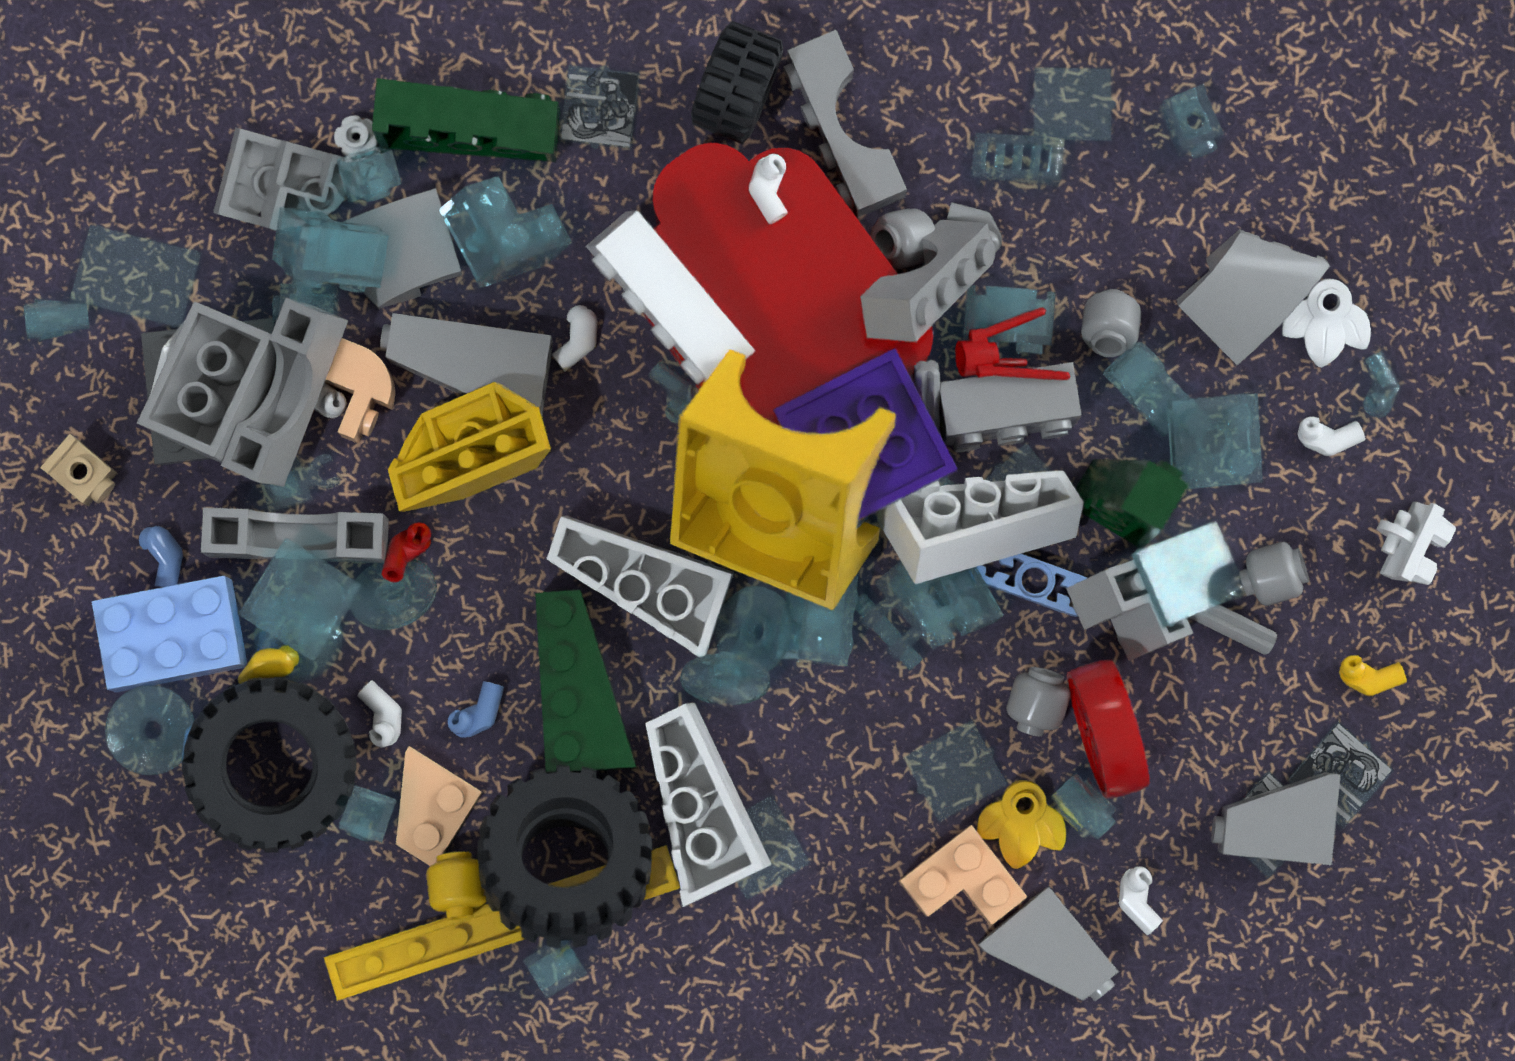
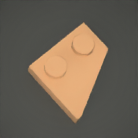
M409 746L405 752L396 845L429 866L436 863V856L446 852L483 792Z

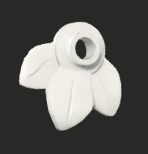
M1336 279L1318 281L1308 293L1307 298L1283 321L1282 325L1283 336L1289 338L1304 337L1307 353L1318 367H1324L1335 360L1343 350L1344 344L1358 349H1366L1371 335L1367 314L1361 308L1352 304L1350 290L1344 283ZM1331 293L1335 294L1338 298L1337 305L1332 309H1325L1323 306L1324 297Z

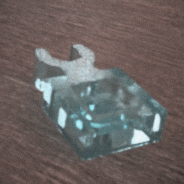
M329 454L320 455L307 468H303L301 458L296 457L284 487L260 483L269 512L275 513L313 501L311 487L318 486L322 489L337 487L341 483L338 477L324 480L319 474L320 468L323 465L334 462L333 457Z

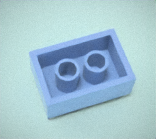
M226 576L92 601L107 690L121 692L241 669L247 665L233 581Z

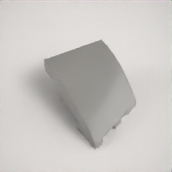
M235 128L213 213L311 239L322 227L325 218L330 212L335 211L345 200L344 196L360 177L365 176L369 172L371 165Z
M436 188L367 211L314 235L316 244L336 262L352 282H355L379 309L421 297L420 287L462 275Z
M1238 230L1206 258L1210 271L1177 299V304L1238 365L1294 311L1321 279L1330 265L1323 257L1317 256L1315 258L1294 251L1287 245L1278 242H1268L1260 239L1257 235Z

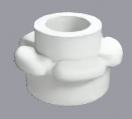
M358 115L349 116L342 121V126L336 129L334 134L335 143L338 147L342 148V153L345 156L356 159L363 155H369L374 151L377 146V140L372 132L373 122L367 118L363 120ZM354 133L360 134L359 140L355 141L352 139Z

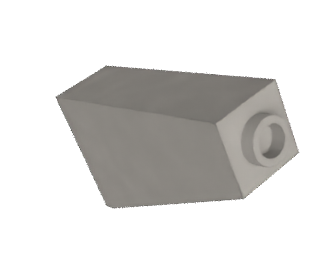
M392 313L391 325H383L380 350L386 351V358L391 364L462 396L490 383L498 382L538 406L541 417L543 415L553 349L551 335Z

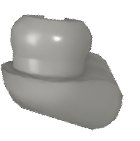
M951 202L947 220L988 223L990 240L995 245V252L999 250L1002 245V236L992 215L984 210Z

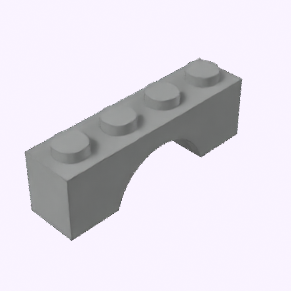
M837 30L787 50L789 64L783 66L785 76L791 89L794 91L800 88L806 101V104L800 106L803 117L810 131L818 128L824 142L818 146L819 153L827 170L836 169L841 184L835 187L848 207L853 208L858 218L905 198L907 188L890 150L871 149L854 142L846 135L838 122L835 109L836 102L842 90L853 79L854 69Z
M939 220L934 225L935 230L922 238L925 266L899 275L880 277L860 296L867 338L916 342L993 264L995 245L990 240L988 223Z
M285 298L270 337L276 352V371L271 388L257 411L248 419L236 425L222 461V467L259 483L284 487L348 320L313 305Z
M203 508L201 553L209 558L384 563L388 549L389 519L383 513L337 512L320 515L269 513L250 509Z

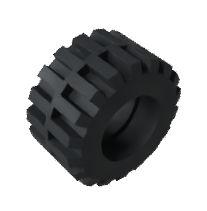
M731 21L721 32L703 74L692 107V125L743 144L751 136L769 95L783 54L782 40Z

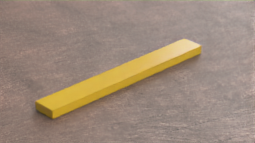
M667 845L652 850L650 882L646 885L644 900L680 889ZM605 866L548 885L555 887L578 886L595 878ZM489 904L473 909L474 917L460 920H447L446 917L324 957L338 1001L524 940L521 937V928L517 926L515 929L509 930L500 921V911H492Z

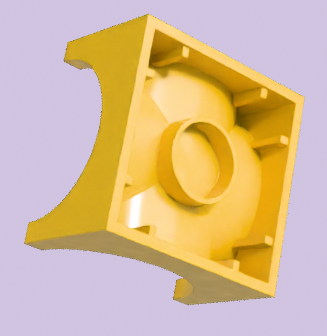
M729 349L680 416L670 544L834 610L879 540V527L863 522L859 528L856 529L869 478L885 442L895 427L896 414L879 407L875 414L862 424L845 431L830 434H806L781 428L765 420L746 402L739 386L740 376L745 369L746 355Z

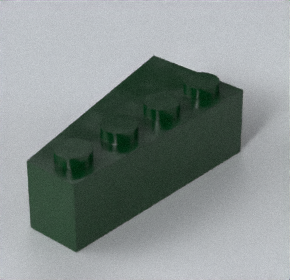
M376 79L372 132L381 149L556 162L560 108L558 102L551 101V97L548 95L528 93L525 94V97L507 95V93L498 90H482L480 92L456 87Z
M1093 459L1075 489L1083 501L1081 514L1142 550L1162 531L1189 484L1181 480L1183 473L1178 468L1163 460H1159L1156 465L1150 460Z
M581 590L535 593L546 773H556V765H570V772L581 773L582 767L596 771L638 769Z

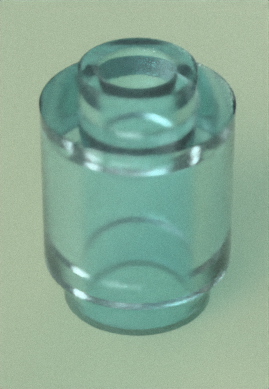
M1077 773L1051 796V799L1057 804L1055 807L1057 812L1083 839H1086L1091 834L1098 840L1116 823L1111 815L1117 809L1108 799L1103 797L1101 792L1088 778L1083 780Z

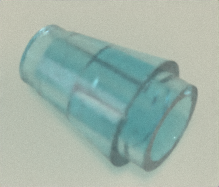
M34 299L35 303L23 304L27 339L39 338L40 343L83 329H90L87 302L78 303Z

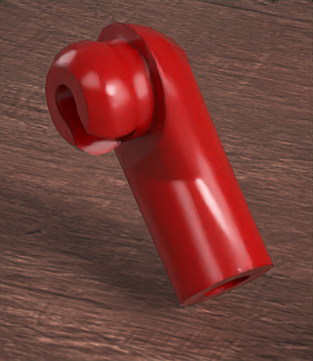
M420 522L413 523L407 530L400 532L391 539L382 568V576L385 580L394 583L401 581L404 577L407 563L426 552L431 544V530L426 524Z

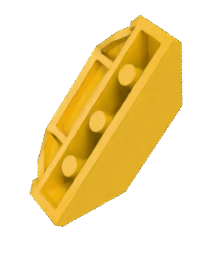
M493 382L421 413L404 441L398 458H394L390 464L388 473L398 509L405 512L462 500L532 471L539 466L551 448L539 407L504 385Z

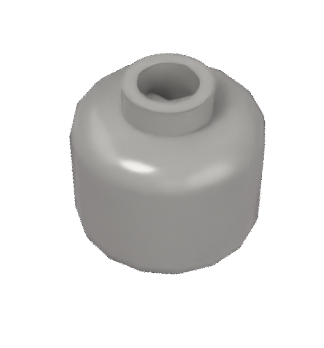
M903 209L888 212L878 218L873 227L871 238L894 269H903L924 263L922 238L933 232L935 227L932 220L919 209Z
M1109 289L1094 294L1087 300L1084 306L1081 327L1083 341L1095 353L1101 356L1115 357L1127 352L1135 346L1139 338L1141 322L1140 305L1133 297L1116 289Z
M1278 542L1250 551L1246 557L1247 568L1239 571L1246 595L1255 594L1258 601L1265 606L1299 597L1303 592V584L1309 582L1307 568L1300 549L1292 550L1286 542Z
M1030 667L1029 672L1016 676L1006 711L1012 719L1018 722L1017 729L1033 736H1042L1044 730H1056L1062 725L1071 697V691L1063 683L1064 677L1061 674L1040 667Z

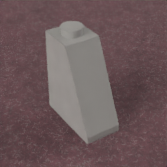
M1324 772L1223 806L1221 816H1214L1212 843H1218V852L1222 854L1332 865L1340 775Z
M1050 887L1042 889L977 943L982 951L1083 1001L1089 996L1096 1001L1115 985L1111 978L1118 973V970Z

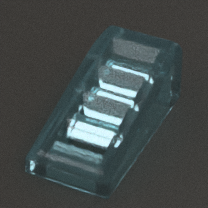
M976 133L971 178L1058 187L1061 181L1065 138ZM988 145L996 146L994 168H985ZM1005 147H1014L1012 169H1003ZM1023 148L1032 149L1029 170L1021 169ZM1041 150L1049 151L1047 171L1039 170Z

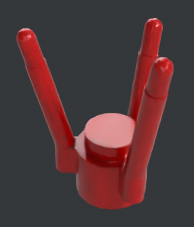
M1043 307L1025 312L983 329L969 330V340H961L956 344V365L962 377L977 375L978 378L998 376L1065 381L1070 379V373L1066 371L1016 368L1025 367L1027 360L1025 358H999L997 344L987 340L991 336L1044 316L1046 310Z

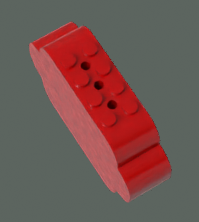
M705 143L685 151L666 165L660 172L653 189V206L657 224L653 230L755 350L745 360V369L740 376L739 386L746 402L757 414L772 424L781 427L773 412L775 408L893 349H896L912 382H915L914 366L919 361L927 362L933 343L932 326L916 342L867 338L860 296L880 277L898 274L811 157L791 148H774L766 150L748 161L742 153L728 145ZM769 154L781 156L786 163V171L782 176L776 194L788 211V214L773 224L767 222L749 192V184L757 162ZM644 313L646 320L653 328L655 326L654 323ZM674 346L669 350L679 365L685 360ZM704 380L700 384L695 385L698 391L705 383Z

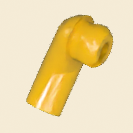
M288 645L281 646L279 649L267 648L257 651L238 676L239 684L252 678H275L289 675L299 663L298 652Z

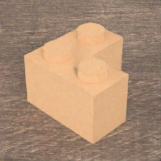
M972 825L961 831L899 880V883L926 917L934 913L960 891H963L989 925H993L1027 898L1023 890Z

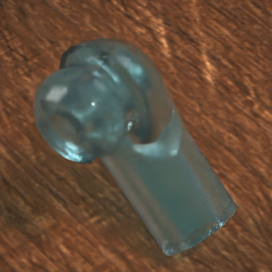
M1383 351L1363 360L1373 380L1363 400V408L1368 415L1376 418L1384 417L1392 410L1400 390L1399 381Z
M659 360L648 377L666 390V417L673 423H679L680 416L694 398V386L689 379L663 360Z

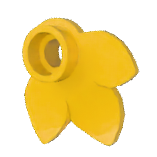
M1020 780L1009 785L1003 793L1002 800L987 805L979 815L977 822V833L982 839L993 840L999 838L1002 855L1006 862L1014 869L1021 868L1029 863L1038 852L1039 845L1052 850H1062L1066 842V829L1062 815L1059 811L1047 805L1046 796L1042 788L1029 780ZM1028 797L1032 799V806L1028 810L1018 809L1016 804L1020 798Z

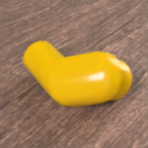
M1351 655L1344 658L1339 670L1340 677L1347 686L1366 696H1373L1407 683L1405 672L1399 662L1375 670L1363 663L1361 657Z

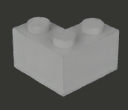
M1158 551L1104 570L1066 588L1072 600L1074 611L1078 615L1084 630L1109 620L1112 621L1118 641L1123 647L1128 661L1193 634Z

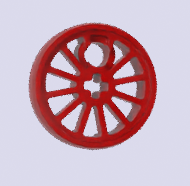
M1101 660L1069 671L1067 673L1068 688L1071 691L1070 699L1088 762L1105 799L1118 798L1148 787L1150 784L1149 770L1141 735L1126 688L1112 660Z

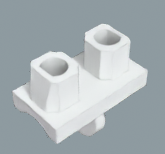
M1413 502L1408 512L1399 510L1394 523L1380 520L1377 530L1387 536L1381 551L1388 554L1380 574L1394 580L1429 585L1437 571V563L1424 557L1429 543L1436 547L1445 548L1450 543L1456 527L1443 517L1445 509L1434 503L1425 505Z

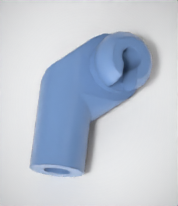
M161 526L143 529L139 535V544L142 549H148L159 562L154 586L163 588L178 585L183 559L181 546L171 533Z
M483 681L477 704L461 711L457 709L449 715L447 724L451 732L459 737H472L491 728L496 720L504 687Z

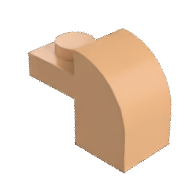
M341 338L325 382L353 394L338 433L343 438L359 444L362 435L369 437L375 427L379 414L373 410L375 403L389 409L393 408L395 385L390 371L374 352Z

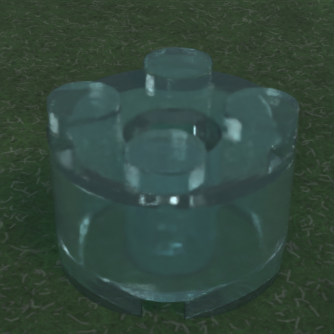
M970 286L966 292L963 340H969V330L983 329L1025 312L1043 307L1046 310L1044 316L987 338L988 342H995L997 347L998 343L1016 344L1015 353L1042 355L1043 346H1052L1056 292L1047 291L1046 300L1037 299V290L986 286L985 295H976V286Z

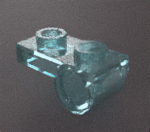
M1136 342L1131 349L1126 350L1102 374L1164 438L1196 408L1197 404L1165 372L1166 368L1160 359L1146 345Z

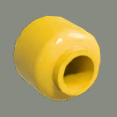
M453 852L436 856V863L428 867L426 871L430 906L436 911L446 912L447 920L474 917L473 909L486 903V892L481 887L478 860L472 859L471 852Z

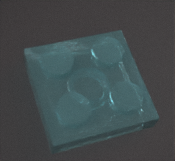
M1257 393L1167 400L1171 465L1183 473L1181 480L1189 484L1187 489L1263 482Z
M285 538L238 615L313 662H317L364 585L289 538Z

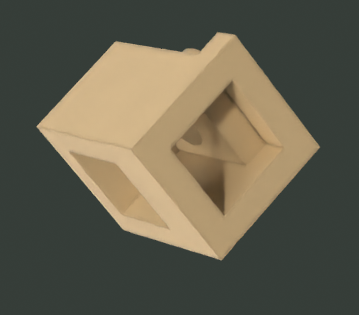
M71 434L66 437L40 467L88 507L93 501L97 504L102 502L115 487L112 479L117 472ZM79 464H85L87 467L86 476L80 480L75 479L73 476L74 469Z

